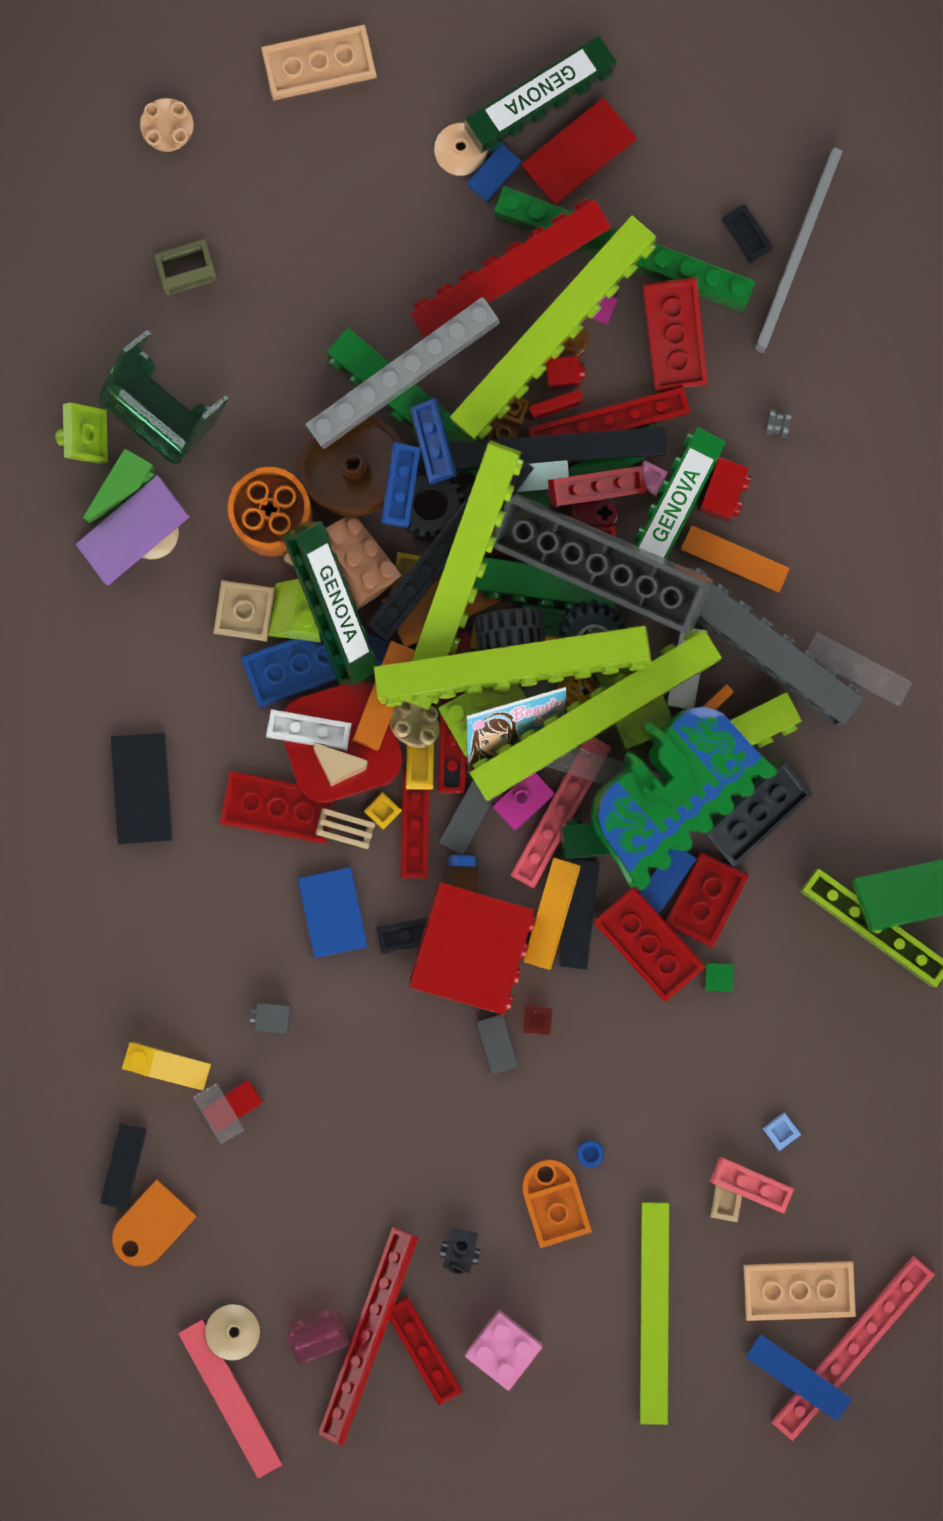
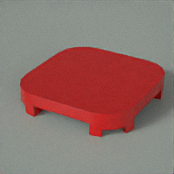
M363 681L355 685L343 684L298 698L289 703L283 712L351 723L347 751H338L367 760L368 762L366 770L331 786L314 753L313 745L284 741L298 788L302 795L310 801L321 805L332 804V802L381 786L385 787L391 784L399 774L402 765L401 749L397 737L392 732L389 724L378 751L353 741L373 688L372 684Z

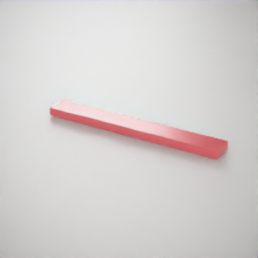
M912 1256L814 1372L839 1388L935 1274L915 1256ZM795 1393L771 1423L793 1441L817 1414L819 1409Z

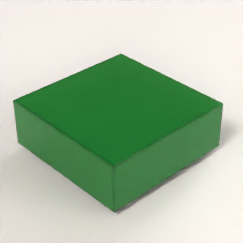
M706 963L705 991L733 992L734 965Z

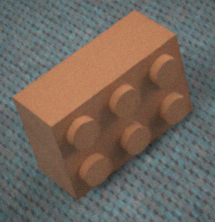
M346 516L326 528L328 539L338 557V565L343 577L347 581L348 591L357 610L386 593L402 577L357 516Z

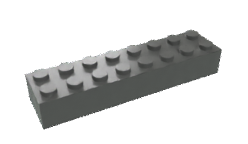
M518 493L513 494L509 502L506 501L503 508L505 512L504 519L500 527L496 526L493 537H496L493 548L686 634L694 629L714 580Z
M691 567L688 568L696 573H699L709 578V576L698 567H696L695 570ZM712 584L697 623L835 728L839 729L844 726L864 700L860 696L861 691L851 683L845 685L838 680L839 674L830 667L826 666L824 669L817 664V657L809 651L804 650L802 652L794 646L796 642L785 633L780 636L773 630L774 625L764 617L760 619L755 617L751 613L753 609L741 600L737 603L730 598L731 593L720 584H717V586Z

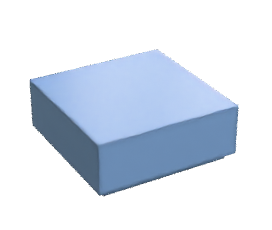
M782 1113L762 1128L779 1151L801 1135L785 1113Z

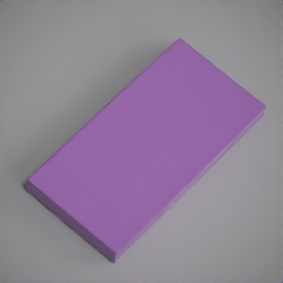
M157 475L76 543V545L104 584L110 585L190 516L164 481Z

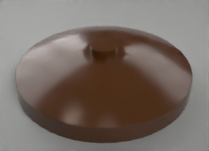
M373 417L367 418L325 449L320 446L312 434L303 448L299 463L301 481L308 496L323 510L339 516H362L379 510L383 507L392 444L394 442L403 444L400 437L388 424Z

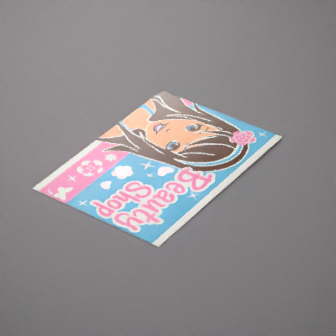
M566 687L467 716L468 773L475 770L472 765L487 757L488 761L498 756L496 751L504 745L510 743L513 747L521 742L519 737L527 731L533 729L536 733L544 728L543 722L550 717L557 715L560 718L565 715Z

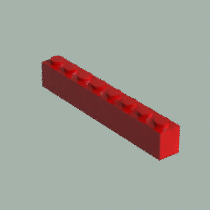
M588 198L574 205L575 212L568 216L565 212L561 213L551 220L553 225L543 230L540 226L528 234L530 239L523 244L516 241L506 247V254L497 259L496 255H493L482 262L484 268L476 273L471 269L458 277L461 281L451 287L450 283L438 289L436 291L437 297L430 301L425 297L413 305L415 310L410 315L423 337L429 336L481 297L488 304L611 229L612 226L596 199L591 202Z

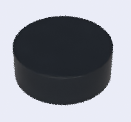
M446 761L444 763V785L447 787H457L460 785L461 763L456 761L458 764L457 770L449 771L447 768L449 761Z

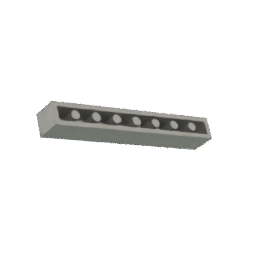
M481 297L305 425L320 446L324 449L496 327L500 324L499 319L485 299Z

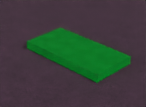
M943 859L859 877L852 881L870 932L943 916Z

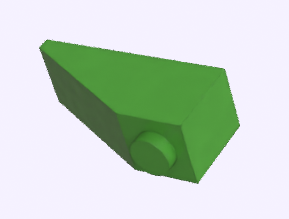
M124 449L83 517L85 521L92 524L129 500L155 478L156 474L153 473L155 470L154 466Z

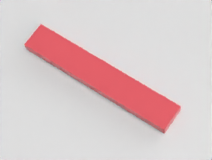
M595 737L582 744L511 873V877L533 889L535 888L560 842L559 827L566 826L565 821L572 820L612 746Z
M202 1319L178 1334L257 1478H260L283 1463L227 1361L215 1355L209 1348L205 1338L206 1323Z

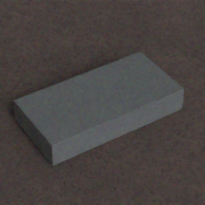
M498 1015L477 1021L491 1074L518 1067L504 1016Z

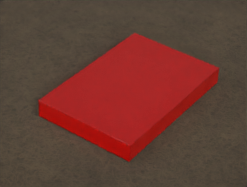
M700 851L666 922L673 929L713 948L749 875Z

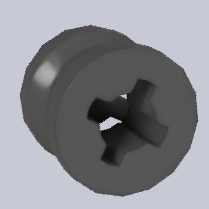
M770 409L765 435L771 436L776 434L780 438L786 439L792 413L785 412L782 414L778 413L776 409Z

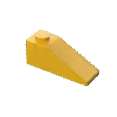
M130 1042L122 1069L204 1090L211 1064L137 1042Z

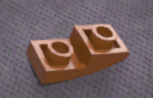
M515 397L508 404L511 407L508 413L501 420L498 417L495 419L492 426L493 429L490 431L487 440L517 438L530 401L523 398L518 400Z

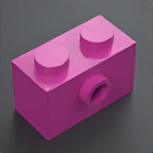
M534 773L516 784L509 792L506 790L493 799L496 802L493 809L515 832L555 793Z

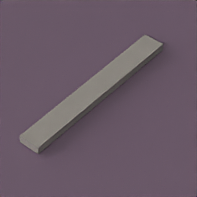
M834 147L830 152L756 343L755 350L764 353L768 346L843 150Z

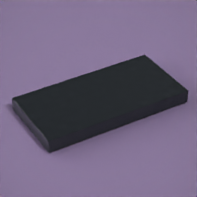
M166 733L111 737L118 845L173 841Z
M782 756L772 764L777 770L773 777L764 779L759 776L752 782L755 787L754 793L749 797H743L739 794L732 801L734 804L732 813L728 815L719 813L712 820L713 828L711 831L704 833L733 867L739 864L813 795Z

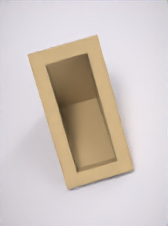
M315 743L314 753L331 786L366 770L367 760Z

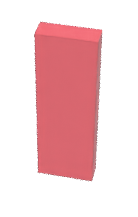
M719 1157L709 1181L783 1214L794 1191V1188L723 1157Z

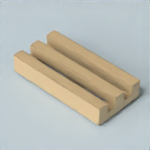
M322 808L315 835L368 849L375 823ZM326 816L365 826L366 831L327 821ZM327 826L364 837L363 842L323 831V827Z

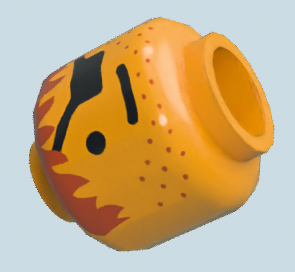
M575 675L564 677V680L557 684L556 690L566 687V708L579 700L582 704L590 700L589 694L596 690L593 684L595 680L592 676L581 679L575 678Z

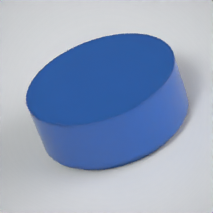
M594 1140L582 1142L577 1149L578 1161L587 1168L597 1167L604 1159L602 1146Z

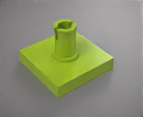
M76 403L63 404V429L57 430L55 438L60 446H64V458L96 464L108 463L107 410Z

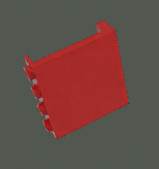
M438 882L407 987L504 1015L505 1010H510L514 995L510 994L513 984L517 985L520 978L521 969L518 968L520 958H525L528 951L529 943L525 942L528 931L532 932L535 927L537 917L533 916L534 910Z

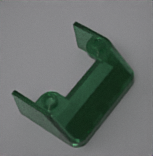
M146 330L121 350L99 393V399L106 410L172 464H179L215 425L229 398L227 396L222 397L212 407L202 403L195 405L191 411L151 378L155 371V366L152 359L142 351L151 334Z

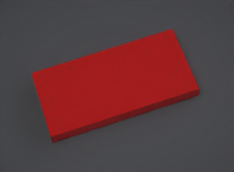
M602 98L524 161L521 167L549 201L557 206L637 140V137L607 101Z
M690 277L642 284L654 391L659 392L681 387L708 385L697 278Z
M230 771L219 824L326 845L327 838L315 835L322 808L333 811L334 802L325 805L312 802L302 795L296 783ZM326 816V820L331 821V817ZM324 826L323 831L328 832L329 827Z
M631 887L593 920L597 928L665 1003L706 968V965L636 887Z

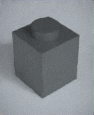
M257 1003V1008H252L250 1024L255 1025L254 1031L287 1034L289 1033L291 1006Z

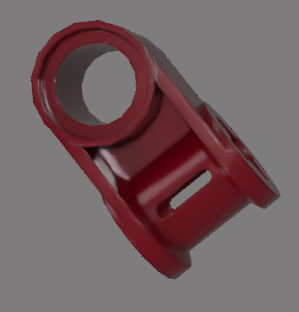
M608 501L575 503L567 505L566 508L567 516L590 526H614L617 523L616 507ZM603 510H608L609 514L612 515L608 516L607 521H603L602 516H600L603 514Z

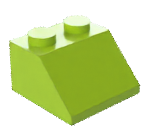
M299 579L276 583L268 636L322 643L321 635Z

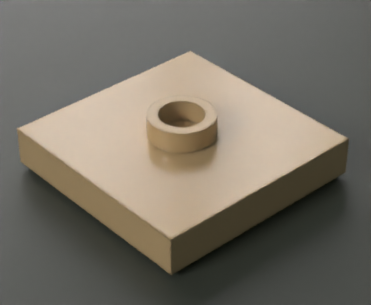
M221 580L213 633L267 642L275 588Z

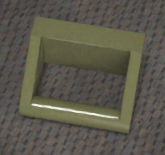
M205 239L154 254L166 296L217 281ZM203 251L207 266L169 278L166 277L162 263Z

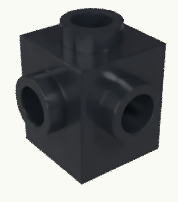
M451 1227L448 1242L443 1241L440 1257L445 1258L443 1268H447L455 1274L470 1273L472 1264L477 1265L480 1249L475 1248L478 1233Z

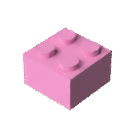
M498 1310L467 1349L465 1357L509 1391L542 1349V1343L501 1310Z

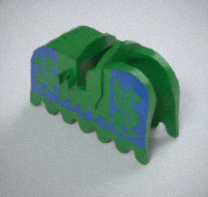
M692 708L678 712L661 730L651 722H648L644 729L653 744L649 750L648 758L651 764L663 776V779L659 781L638 757L628 752L624 756L625 765L622 767L624 771L606 782L593 799L590 817L594 832L618 865L630 887L637 886L639 890L645 889L650 883V876L647 872L649 866L662 870L669 868L671 865V858L668 854L669 849L689 850L692 846V840L689 836L690 831L708 833L713 828L710 813H720L722 815L732 813L734 804L731 796H738L739 794L743 797L751 796L755 788L752 778L757 779L761 776L764 779H769L777 772L775 767L756 751L728 718L712 708Z

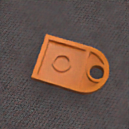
M549 1159L532 1165L524 1176L522 1190L540 1248L592 1232L575 1176L570 1168L560 1161ZM548 1166L553 1170L554 1175L550 1181L543 1182L538 1178V1171L541 1167Z
M157 1179L116 1224L112 1235L114 1250L118 1257L129 1265H149L161 1257L197 1215ZM134 1241L138 1245V1253L135 1256L125 1254L123 1250L125 1242Z

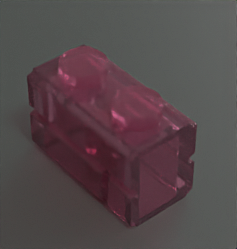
M327 1310L316 1315L317 1320L307 1324L306 1320H302L290 1326L292 1330L287 1332L286 1335L298 1365L350 1345L351 1342L339 1312L333 1314L331 1310Z

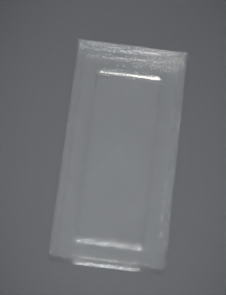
M218 1083L193 1097L220 1144L245 1130Z

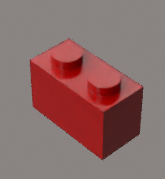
M719 457L699 512L730 522L732 516L738 517L743 503L738 500L741 490L746 492L751 480V476L747 475L749 467Z

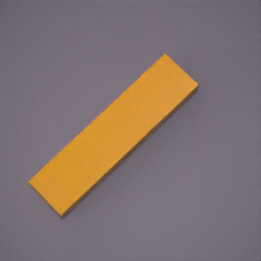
M553 858L536 916L535 927L531 933L528 951L523 962L551 970L581 865Z

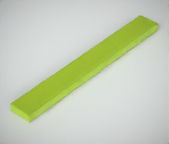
M641 1202L640 1424L668 1425L669 1203Z

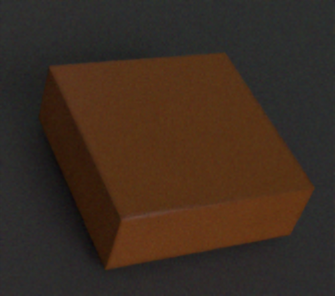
M451 867L450 885L477 893L478 867Z

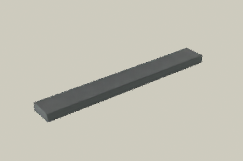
M548 679L540 680L534 686L524 687L522 691L526 698L553 691L558 682L550 683ZM474 779L439 841L440 844L460 855L464 854L493 799L486 801Z

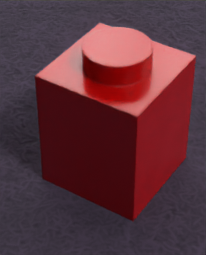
M579 356L550 358L546 362L548 390L579 388L581 380L585 379L584 363H579Z

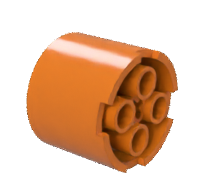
M262 467L255 469V471L245 475L239 482L237 481L229 496L228 516L234 531L243 545L261 556L280 557L286 555L288 551L281 535L305 522H313V510L306 489L293 474L280 468ZM269 505H273L277 511L272 512L271 516H267L264 509L269 508Z

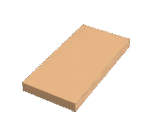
M365 24L261 47L273 101L377 78Z
M853 1261L743 1265L746 1321L856 1317Z

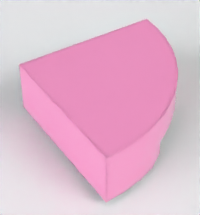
M644 460L642 466L646 490L656 497L668 472Z

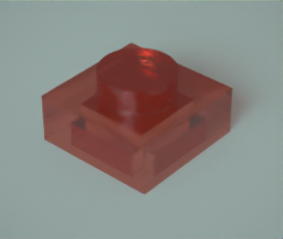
M525 1006L523 1033L550 1035L552 1008Z

